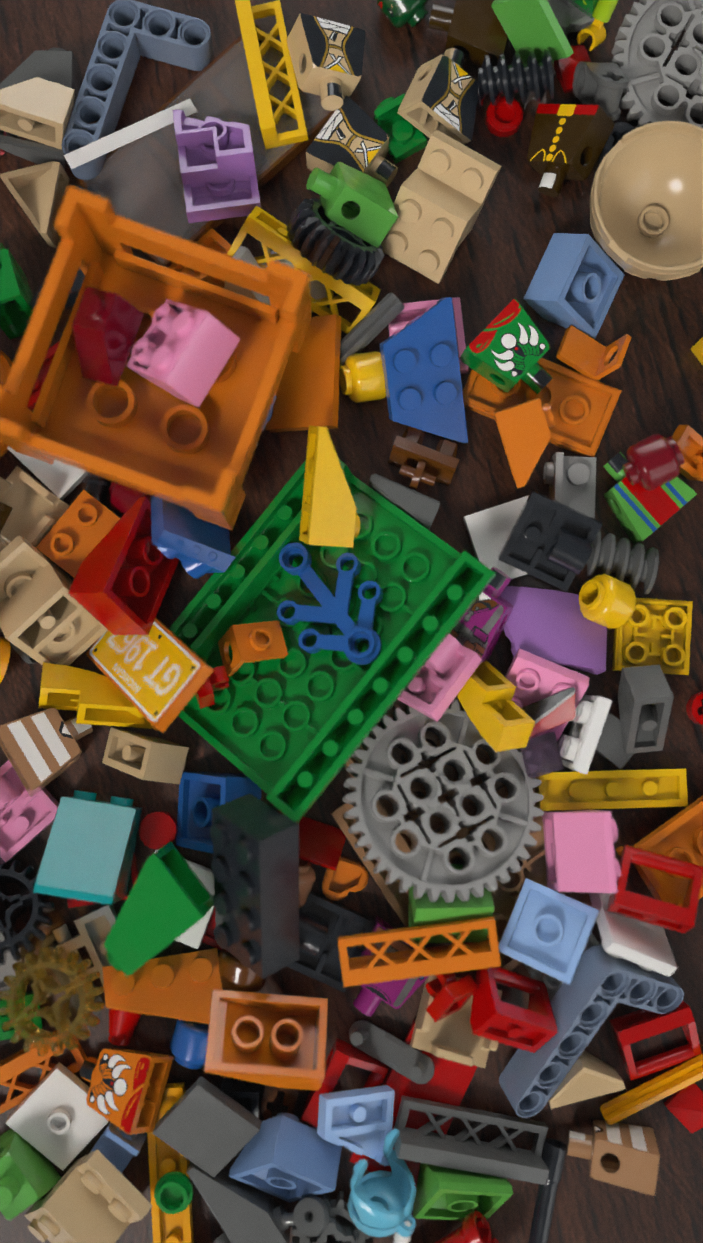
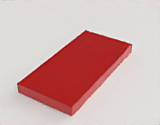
M415 1019L404 1039V1042L409 1045L415 1026ZM419 1050L428 1055L434 1062L435 1073L429 1082L417 1084L390 1068L383 1085H388L395 1090L392 1130L395 1126L402 1095L459 1106L478 1066L465 1065ZM410 1109L405 1127L419 1129L429 1122L430 1119L425 1112ZM454 1117L440 1125L444 1134L447 1133ZM351 1152L349 1155V1162L356 1164L361 1159L367 1160L368 1166L366 1170L370 1172L379 1170L392 1172L390 1165L384 1166L368 1156H361L354 1152ZM404 1160L414 1177L415 1187L417 1188L420 1162Z

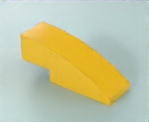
M486 660L479 664L457 694V697L481 736L496 752L524 748L527 746L535 721L512 701L516 687Z
M43 662L38 708L49 709L55 707L58 710L77 711L76 724L152 729L151 723L107 676L68 665Z

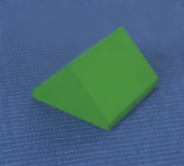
M547 0L493 1L491 7L515 51L519 52L523 63H526L530 51H534L538 62H541L544 51L548 49L553 61L568 58L574 53Z
M450 863V865L456 870H461L463 863ZM411 885L408 889L409 927L493 915L494 903L492 894L485 887L484 896L476 898L470 892L469 900L461 901L455 892L454 900L450 903L445 902L441 893L437 901L430 902L427 890L421 898L416 899L413 897V886ZM487 928L471 930L463 942L486 941L488 936ZM455 932L451 934L457 937L461 932ZM440 934L432 935L427 943L453 942ZM422 937L412 939L418 943Z
M420 1163L413 1217L417 1219L462 1221L465 1215L477 1210L487 1220L513 1195L512 1185L503 1177Z

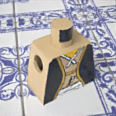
M300 12L287 38L289 53L298 87L303 92L319 95L321 106L325 110L334 111L341 108L343 99L346 95L350 97L362 76L365 30Z
M449 48L445 51L444 55H440L421 65L399 106L397 113L429 138L437 129L461 144L472 141L478 101V82L463 70L466 59L465 54L459 49Z
M347 95L343 99L342 107L335 110L306 150L307 168L311 171L318 167L330 174L335 164L342 162L384 182L386 187L390 185L398 171V167L385 159L389 148L387 133Z

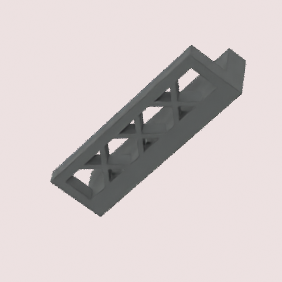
M402 1095L394 1128L400 1131L399 1137L394 1144L398 1159L546 1185L549 1169L541 1157L548 1131V1126L545 1122ZM410 1109L425 1112L430 1119L429 1122L419 1129L405 1127ZM452 1117L462 1119L466 1125V1128L454 1136L444 1134L440 1128V1125ZM488 1124L497 1125L502 1132L500 1136L491 1142L480 1141L476 1135V1132ZM523 1131L535 1133L531 1150L516 1148L511 1139Z

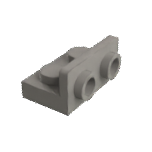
M555 452L550 458V462H545L543 471L544 484H549V498L595 519L597 457L564 456L563 452Z

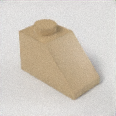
M39 77L0 89V130L62 150V140L74 108L75 89Z
M111 727L102 763L142 780L180 784L182 773L186 766L189 747L169 740Z

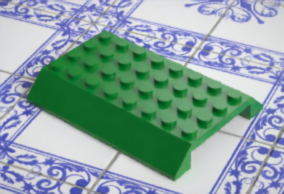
M305 460L231 551V555L236 558L226 572L214 573L169 628L211 668L223 666L218 641L232 625L276 620L280 622L288 655L285 658L244 663L232 676H228L229 687L213 691L215 705L200 709L194 694L178 716L268 794L266 799L296 823L302 819L496 576L495 572L466 551H463L462 554L356 478L348 466L341 460L339 462L357 508L356 515L360 518V532L358 537L354 538L353 548L308 545L299 540ZM289 543H300L310 552L312 557L311 567L334 597L339 572L336 568L338 557L344 553H352L358 558L361 563V570L353 580L348 614L356 625L362 602L358 596L360 585L366 581H374L381 587L383 599L376 605L373 630L380 636L382 648L379 656L373 662L366 665H358L351 662L342 651L321 649L317 653L310 654L299 646V635L305 629H314L321 635H345L336 624L299 621L295 625H287L278 618L277 608L286 600L294 601L297 605L322 607L299 575H291L281 567L279 554L284 546ZM302 556L296 557L293 560V567H298L302 564ZM346 561L343 565V570H351L354 567V561ZM368 589L365 592V598H374L377 589ZM290 607L285 611L284 616L286 619L294 615L295 608ZM311 635L306 639V647L315 645L317 641L315 635ZM363 640L359 642L357 646L358 652H365L369 647V641ZM229 644V657L232 661V648Z

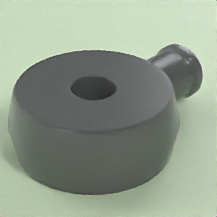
M313 1195L302 1198L295 1206L294 1212L282 1214V1224L284 1227L295 1225L300 1233L309 1237L320 1235L327 1228L330 1220V1211L326 1202ZM310 1212L313 1213V1220L310 1218Z

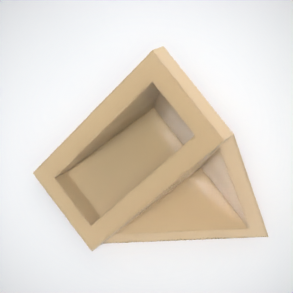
M51 161L1 173L0 178L48 246L56 248L59 232L54 224L67 193L69 177L61 163Z
M584 1050L548 1103L551 1109L626 1088L624 1081L614 1067Z

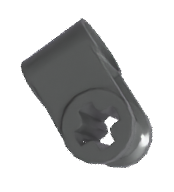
M581 61L577 64L574 71L573 93L583 105H600L609 118L615 121L619 119L621 114L619 103L623 88L628 86L630 79L620 70L616 63Z

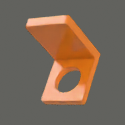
M571 325L565 331L556 358L581 374L598 381L621 367L631 336L626 334L605 347ZM617 351L616 356H615L614 359L609 363V361H610L612 355Z
M278 620L232 625L218 641L223 666H225L228 676H232L244 663L280 659L288 655ZM229 644L232 648V661L229 657Z

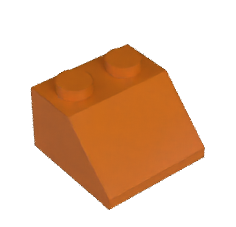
M540 398L493 412L517 488L526 485L551 438L549 428L555 426L549 403L541 404Z

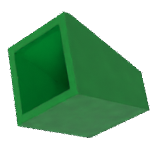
M171 841L147 859L103 944L107 950L106 956L110 964L116 970H122L127 977L200 921L213 906L212 894Z

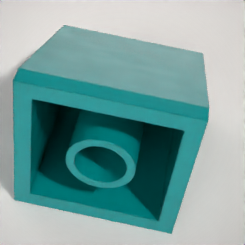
M74 790L73 796H61L33 892L109 905L124 899L127 896L133 854L135 852L143 808L133 806L134 799L111 796L110 802L96 800L97 793Z

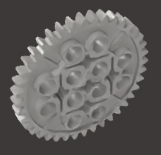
M640 0L639 3L634 2L629 14L625 15L612 48L611 54L614 56L611 63L618 64L620 70L630 79L628 86L623 88L621 96L623 98L619 103L620 110L630 108L625 120L626 122H631L637 119L638 124L636 128L659 121H679L703 128V44L695 40L698 39L703 42V0ZM663 22L671 24L672 27L665 25ZM683 30H686L678 50H675L667 66L663 67L672 50V46H675ZM645 52L652 53L655 58L649 57ZM677 69L683 70L687 75L680 74ZM686 94L692 95V100L688 99L686 97ZM659 100L668 102L670 106L662 105ZM691 117L698 118L702 124L695 123Z
M456 699L449 705L438 722L410 706L406 707V714L400 708L395 709L393 719L385 715L380 720L382 728L375 726L370 732L372 738L366 737L361 743L364 750L357 749L352 755L358 763L350 764L347 767V771L355 776V778L346 779L343 784L346 788L353 790V793L343 797V802L354 807L344 814V818L356 819V823L348 829V832L361 834V838L354 846L355 848L367 846L368 851L364 855L363 861L366 862L375 858L378 862L373 872L377 874L386 869L388 871L385 880L386 884L400 879L399 892L401 893L407 891L412 885L413 897L416 899L421 898L426 890L430 902L437 901L441 893L446 903L453 902L455 892L461 901L469 900L470 892L478 898L484 896V887L489 892L498 889L496 880L506 883L510 880L508 871L515 873L521 870L516 859L522 861L529 859L530 855L524 847H532L537 844V841L529 833H536L541 831L542 828L533 821L534 818L544 815V811L534 807V803L543 800L544 796L533 793V788L539 786L542 782L538 779H530L529 774L537 769L536 765H525L524 763L531 754L530 751L519 753L517 749L496 752L481 736L465 710L460 711L459 702ZM425 732L435 733L439 737L440 746H430L425 740ZM392 748H400L405 751L408 757L407 764L395 762L391 754ZM476 748H482L488 753L490 758L489 764H483L477 759ZM446 752H449L445 756L436 760L429 769H418L404 777H400L412 771L421 760L431 761L437 758L438 756ZM445 764L451 765L457 770V782L450 781L445 777L443 772ZM480 776L483 783L472 787L469 780ZM496 781L504 783L507 787V799L500 797L496 793ZM411 782H419L425 787V799H418L413 796L410 790ZM447 794L450 800L441 804L437 797ZM464 798H468L475 803L477 808L475 816H470L463 810L462 801ZM378 799H386L392 804L393 814L391 817H384L377 811L376 802ZM407 810L409 812L415 810L419 817L414 822L409 821L406 823L403 815L407 813ZM431 815L438 816L443 821L444 832L442 835L436 834L431 830L429 826ZM484 819L486 820V823L470 831V834L465 838L456 839L441 848L438 847V844L455 836L456 832L460 829L469 828ZM483 832L493 836L495 840L493 852L488 851L483 846L481 841ZM397 833H404L410 838L412 847L409 853H404L396 847L395 837ZM450 850H455L461 854L463 858L461 870H456L449 864L448 854Z

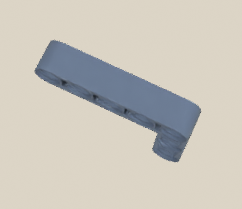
M115 0L111 3L104 18L62 140L64 155L115 132L140 56L194 71H201L214 59L209 25L199 18L134 0ZM107 154L74 169L70 168L75 177L81 180L93 179L101 172Z
M595 945L586 950L582 955L572 984L569 985L563 982L550 1001L558 1033L535 1053L518 1048L499 1077V1084L516 1114L521 1118H529L539 1113L545 1107L617 1002L658 1014H666L672 1012L681 1004L684 998L682 988L672 976L668 977L653 970L645 971L636 963L621 957L614 958L603 949L602 945Z

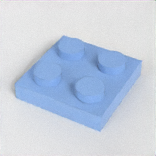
M526 878L500 941L499 952L571 985L600 911Z

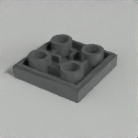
M200 1076L156 1123L153 1134L214 1178L260 1131L262 1120Z

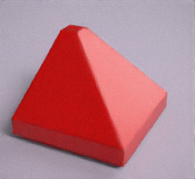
M584 45L571 46L574 51L572 55L568 58L554 61V71L564 93L573 90V77L577 64L581 61L592 62Z
M696 1083L677 1091L664 1103L665 1107L691 1134L703 1128V1091Z

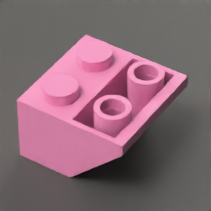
M167 299L164 305L160 306L154 313L152 324L144 337L134 345L131 358L126 366L175 397L199 407L241 339L210 313Z
M600 810L544 811L542 818L547 888L558 892L617 893V881L619 876H621L619 862L614 855L613 842L617 840L618 831L616 822L611 817V812Z

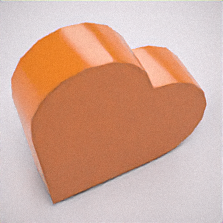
M340 856L336 871L326 869L322 881L324 895L330 900L339 901L344 899L349 891H361L368 883V870L364 864Z

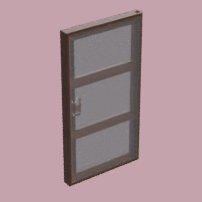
M255 23V26H256L258 29L262 30V29ZM241 34L152 115L187 99H191L198 112L187 116L189 118L205 121L207 116L219 118L224 122L233 121L249 125L259 190L314 141L335 110H325L321 106L319 95L303 92L298 87L308 140L265 149ZM258 39V41H259V46H261V44L263 43V41H261V40ZM270 46L262 60L275 68L284 55ZM285 68L283 73L288 76L287 70ZM265 72L267 80L270 75ZM277 80L270 89L269 94L283 101L290 91V87ZM292 101L289 106L294 109V104ZM272 106L273 114L277 110L274 106ZM285 113L276 124L277 134L299 129L297 120ZM174 123L109 152L99 175L90 180H78L80 186L85 190L88 186H92L109 200L116 215L192 243H196L211 228L215 230L226 220L219 219L188 223ZM143 251L153 263L168 268L174 263Z

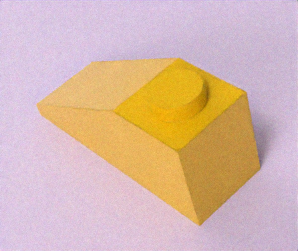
M309 426L299 540L308 545L353 548L354 538H357L360 532V518L356 515L357 508L327 427Z

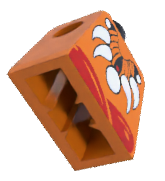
M103 1048L98 1059L92 1056L88 1057L80 1069V1077L91 1083L86 1098L87 1105L127 1134L153 1132L174 1057L128 1048Z

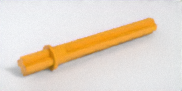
M703 1053L602 1104L600 1111L606 1123L613 1125L703 1079Z

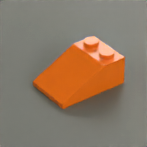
M213 989L204 1072L278 1088L319 1091L325 1077L328 999Z

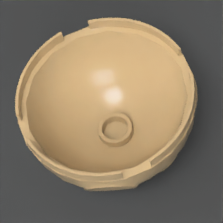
M659 121L640 126L625 134L604 156L595 173L590 196L591 229L600 248L621 266L625 272L643 279L653 278L667 281L690 276L703 268V128L679 121Z

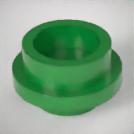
M175 1171L164 1174L158 1180L154 1190V1198L157 1205L163 1212L168 1214H176L185 1210L193 1197V1185L190 1179L185 1174Z

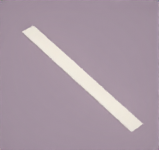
M187 99L63 156L70 168L74 169L174 123L173 110H183L186 117L198 111L191 99Z

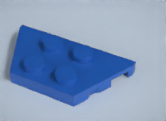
M444 297L424 314L417 316L406 324L405 328L400 332L391 335L379 344L389 419L460 443H468L452 297Z

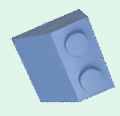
M554 233L523 299L542 318L566 329L572 325L595 340L624 278V274L589 234Z
M278 1113L276 1117L262 1121L260 1131L244 1146L230 1168L229 1177L290 1203L301 1200L306 1196H316L335 1191L342 1145L337 1146L324 1140L317 1134V1127H308L300 1123L297 1116L289 1113Z

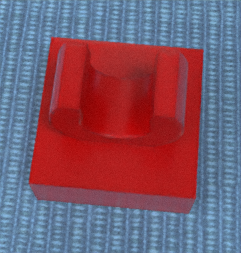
M225 666L212 668L213 672L195 693L200 709L215 705L213 691L229 687V678Z
M454 972L438 974L436 979L425 985L428 993L435 998L426 1008L434 1022L461 1010L479 987L470 975L456 980Z

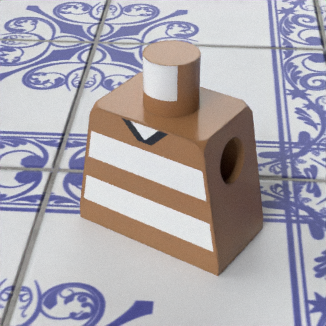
M54 707L0 725V747L29 796L32 797L80 758L82 752L76 741L93 732L90 724H76V716L64 722Z
M596 1119L592 1122L591 1135L569 1131L567 1155L588 1159L590 1177L655 1196L660 1154L653 1128L618 1122L608 1125L605 1120Z

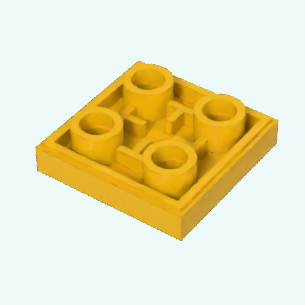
M636 598V606L631 618L624 625L614 628L612 670L622 671V668L660 665L664 674L689 675L693 601Z

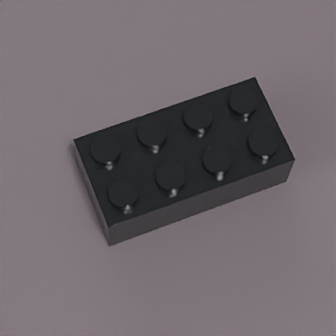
M247 794L211 809L212 826L210 828V835L213 841L211 868L214 875L215 894L213 895V905L215 907L216 920L214 937L221 948L226 949L244 967L251 969L263 979L299 960V824L252 794Z

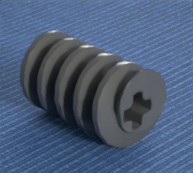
M599 530L593 542L592 552L586 563L587 576L591 577L599 568L601 569V574L610 576L611 573H615L616 579L622 582L628 577L630 578V586L633 590L640 582H643L644 594L647 595L652 590L658 575L660 564L659 551L655 547H650L645 552L644 545L640 542L635 543L630 548V541L627 538H621L616 544L615 536L611 533L606 534L601 540V531Z

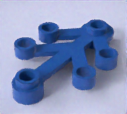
M289 543L284 546L279 554L281 567L291 575H299L322 607L297 605L294 601L286 600L277 608L278 618L287 625H295L299 621L336 624L345 635H321L314 629H305L299 635V646L310 654L317 653L321 649L342 651L351 662L358 665H366L373 662L379 656L382 648L381 638L373 630L376 605L383 599L381 587L374 581H366L360 585L358 596L362 602L356 625L348 614L353 580L361 570V563L358 558L352 553H344L338 557L336 568L339 572L334 597L311 567L312 557L310 552L300 543ZM302 556V564L298 567H293V560L296 557ZM348 560H353L354 567L349 571H344V563ZM370 588H376L377 593L375 597L366 599L365 592ZM290 607H294V615L286 619L284 616L285 611ZM311 635H315L317 638L315 645L306 647V639ZM363 640L369 641L368 649L365 652H358L357 646L359 642Z

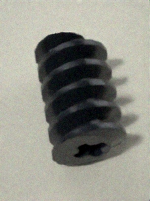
M549 49L544 51L541 62L537 61L534 51L529 52L526 63L522 62L519 52H515L511 65L507 64L504 53L499 55L496 66L492 65L489 55L484 56L482 66L478 69L480 107H483L486 95H489L493 106L498 105L501 94H504L508 105L513 103L516 93H519L522 103H527L531 91L534 92L537 102H542L545 91L549 90L551 99L554 101V61Z

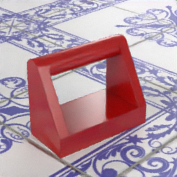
M625 844L619 861L621 876H619L617 881V893L610 894L607 911L685 934L695 924L703 878V866ZM630 862L690 879L682 907L626 891L625 887Z
M501 967L476 970L475 983L479 988L473 994L470 1014L472 1034L535 1053L558 1033L544 982ZM496 983L529 993L528 1010L500 1001Z
M683 1000L670 1013L658 1014L641 1009L609 1020L631 1081L684 1063L702 1054L691 1008ZM682 1026L688 1044L634 1062L630 1044Z
M336 1038L325 1060L324 1081L319 1091H309L302 1106L301 1120L314 1127H318L320 1094L333 1091L346 1064L371 1071L363 1088L381 1086L390 1067L345 1041Z

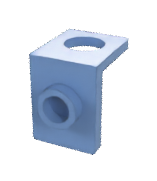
M110 1122L90 1153L98 1149L122 1174L132 1157L137 1156L147 1133L127 1134Z

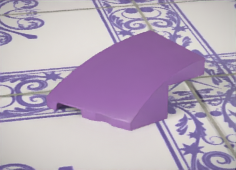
M173 110L188 223L248 216L256 206L261 208L249 125L233 121L224 122L219 118L207 116L205 121L186 117L183 110Z
M506 586L500 596L513 605V610L504 627L505 635L511 642L513 657H515L520 648L564 667L567 666L596 675L606 671L607 627L592 622L582 615L578 594L549 589Z

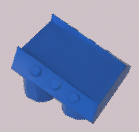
M150 495L152 544L157 546L160 552L167 558L174 559L176 557L181 560L185 571L194 579H198L206 573H225L236 558L231 555L229 529L196 518L188 508Z

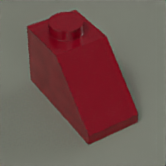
M86 287L72 323L82 377L113 387L118 386L144 315L117 293Z

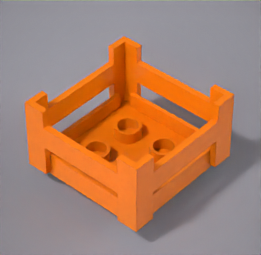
M69 186L54 224L62 237L61 243L5 388L0 386V440L18 453L53 465L54 460L188 508L196 518L233 531L246 496L242 483L291 351L299 353L311 321L310 274L269 259L266 269L260 268L115 214L109 200ZM131 247L268 296L270 305L134 256ZM80 267L85 278L32 413L26 405ZM86 287L117 293L144 314L126 364L131 358L134 345L144 337L151 326L154 313L160 306L164 305L167 299L210 313L241 339L199 407L175 397L131 370L126 364L117 387L94 382L82 377L72 323Z

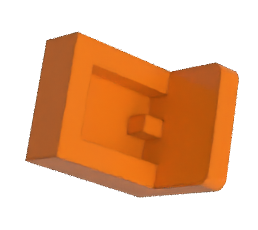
M679 424L672 438L679 446L684 458V464L680 465V473L688 480L703 481V437L689 425Z

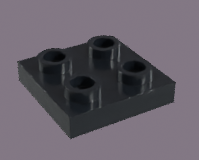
M532 490L498 559L567 592L576 574H579L585 567L593 549V542L603 524L601 521Z
M311 891L304 906L299 908V960L287 967L345 993L347 987H344L338 937L372 932L376 923L375 920ZM365 946L347 947L348 958L361 957Z

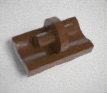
M410 426L407 427L401 437L396 436L388 463L399 467V474L412 478L409 486L410 489L416 491L419 481L431 486L434 485L435 481L447 486L450 485L460 460L456 458L458 447L456 443L445 439L439 440L436 450L422 445L425 438L423 431Z

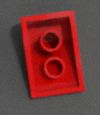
M140 497L82 561L68 591L72 598L113 635L149 634L179 562V559L176 557L174 559L167 558L160 552L157 546L152 544L151 502L146 497Z

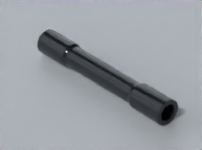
M545 1139L542 1159L549 1169L546 1185H538L528 1243H548L558 1184L562 1178L567 1145L557 1139Z

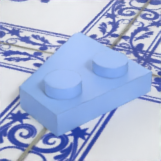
M388 1085L320 1094L317 1134L324 1140L337 1146L342 1145L358 1155L368 1156L384 1166L390 1165L383 1154L385 1136L388 1132L392 1131L395 1090Z

